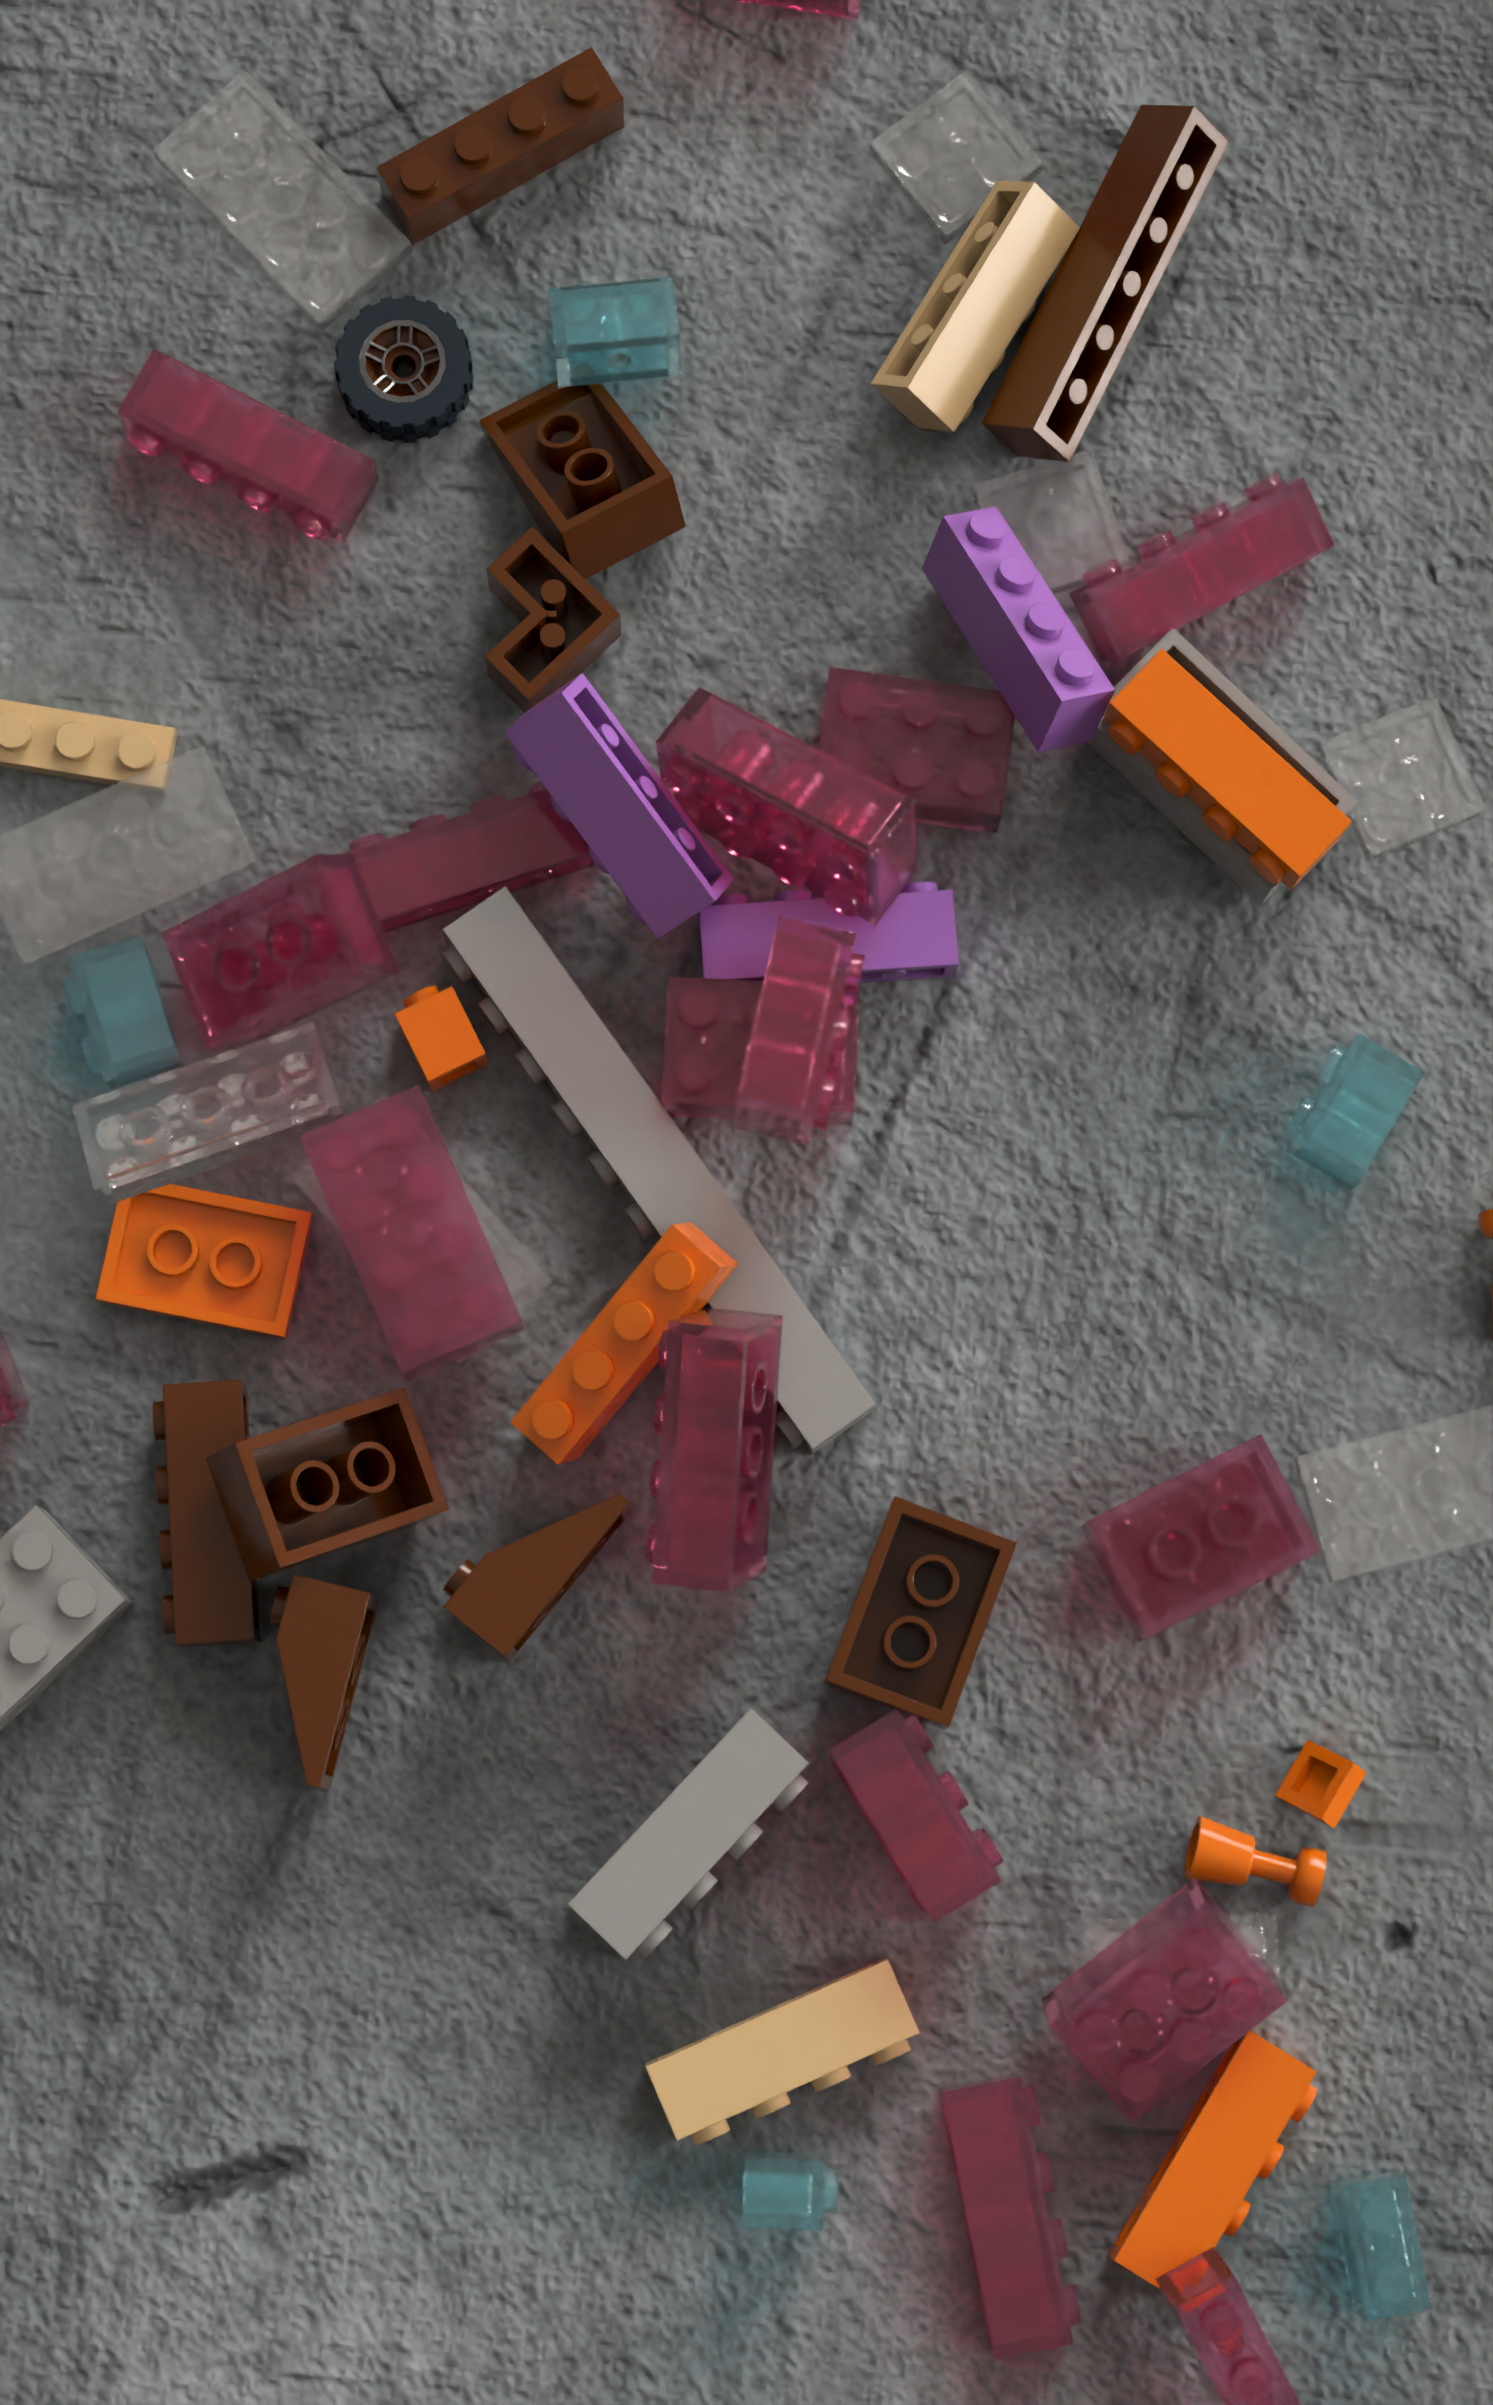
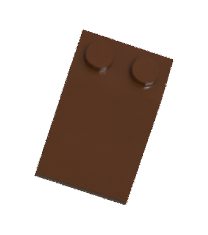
M588 365L479 420L484 434L544 538L584 579L686 527L673 476Z
M617 1494L486 1554L477 1565L467 1559L443 1588L446 1594L450 1596V1599L443 1607L510 1662L631 1513L630 1501L621 1494Z
M293 1574L290 1588L278 1587L271 1610L270 1624L276 1625V1628H279L276 1640L306 1783L310 1786L330 1790L379 1600L368 1592Z

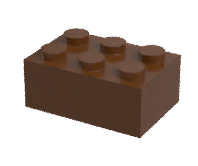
M405 1387L236 1442L206 1458L249 1582L416 1525L449 1510Z
M894 1496L823 1683L939 1728H949L1017 1542Z

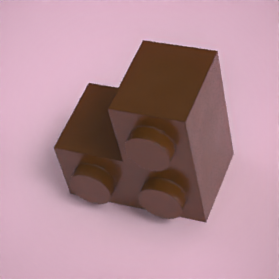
M533 527L526 531L486 569L489 590L520 621L507 636L485 655L487 674L524 713L580 675L621 636L620 614Z

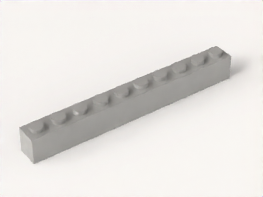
M506 886L443 928L445 941L449 948L441 952L444 960L462 984L472 978L485 996V999L477 1004L479 1009L498 1035L508 1029L522 1048L514 1054V1057L533 1085L536 1086L545 1081L558 1101L552 1104L550 1108L566 1132L571 1137L581 1132L595 1152L588 1156L587 1160L603 1184L609 1189L618 1183L632 1204L623 1210L640 1236L646 1241L655 1235L659 1241L672 1224L692 1222L739 1263L705 1304V1308L698 1313V1316L718 1344L729 1339L742 1357V1360L734 1366L751 1392L757 1397L766 1391L780 1412L771 1418L788 1444L794 1449L803 1443L808 1452L813 1454L871 1413L875 1408V1402Z

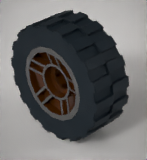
M403 295V298L392 299V296L380 299V302L373 306L368 304L360 309V314L354 320L350 318L344 326L345 333L342 339L338 338L335 348L337 361H334L335 375L341 400H344L347 412L352 419L356 418L360 422L361 428L370 434L375 432L381 435L383 440L393 442L394 439L404 440L405 443L417 442L416 439L428 437L430 439L439 435L438 431L446 426L449 428L457 421L458 413L461 409L465 410L469 402V389H473L474 377L471 351L469 350L468 339L463 328L459 330L456 319L448 311L444 313L440 310L438 304L430 300H426V302L416 300L415 296ZM406 360L407 366L412 367L415 372L407 378L397 377L394 374L398 369L397 362Z

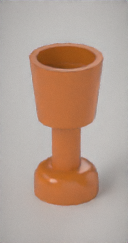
M1198 1816L1186 1853L1184 1879L1244 1886L1248 1876L1252 1875L1287 1884L1288 1895L1293 1902L1314 1907L1324 1880L1327 1853L1325 1850L1305 1847L1297 1852L1295 1859L1258 1851L1255 1850L1254 1836Z

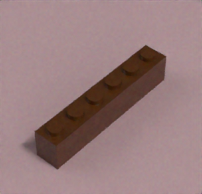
M1140 106L1080 226V230L1076 234L981 423L1017 456L1070 462L1229 143L1195 106Z

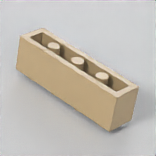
M997 180L877 372L871 385L917 428L955 432L959 424L970 415L974 406V400L989 375L1002 363L1005 357V349L1021 323L1034 311L1037 303L1036 299L1050 276L1061 266L1068 252V247L1080 230L1077 224L1035 182Z
M883 1958L647 2062L645 2067L676 2140L678 2141L690 2135L694 2146L728 2132L730 2127L726 2119L745 2110L751 2109L754 2118L757 2119L789 2105L791 2102L787 2092L808 2082H811L814 2091L818 2092L851 2077L847 2067L851 2063L871 2055L874 2064L879 2065L910 2051L911 2047L907 2039L920 2032L888 1959Z

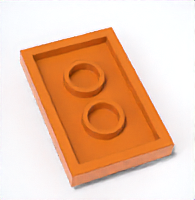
M123 1174L96 1300L100 1303L287 1340L314 1215L309 1211Z

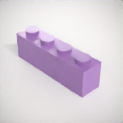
M997 507L943 516L922 570L1037 752H1043L1090 742L1115 689Z
M583 673L526 711L504 732L512 742L513 752L518 761L526 769L536 774L550 793L551 802L556 812L565 821L573 824L588 844L590 856L596 866L603 872L611 875L625 894L631 913L639 922L648 925L657 939L714 903L734 880Z
M933 882L909 883L900 886V893L875 895L873 887L852 886L837 890V897L812 899L810 891L789 890L774 894V901L749 903L747 895L726 894L720 895L714 903L699 912L704 993L955 977L959 965L953 890L938 891L937 884Z

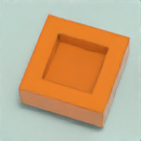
M1307 1740L1275 1796L1287 1805L1335 1829L1367 1772L1354 1762Z

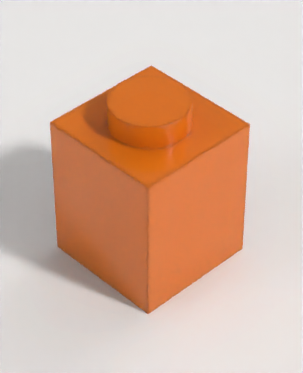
M430 986L413 993L402 1002L405 1009L395 1013V1017L431 1092L488 1065L486 1053L453 986L440 992L437 986Z

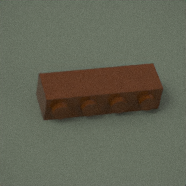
M591 47L379 165L377 172L381 194L413 246L624 127L623 97Z
M241 1379L164 1384V1401L153 1402V1427L155 1439L166 1440L167 1465L156 1467L158 1503L169 1504L170 1530H160L159 1533L162 1569L172 1568L173 1594L163 1595L162 1599L165 1634L175 1633L176 1645L183 1648L260 1642L257 1580L249 1582L206 1458L224 1448L250 1438L247 1386Z

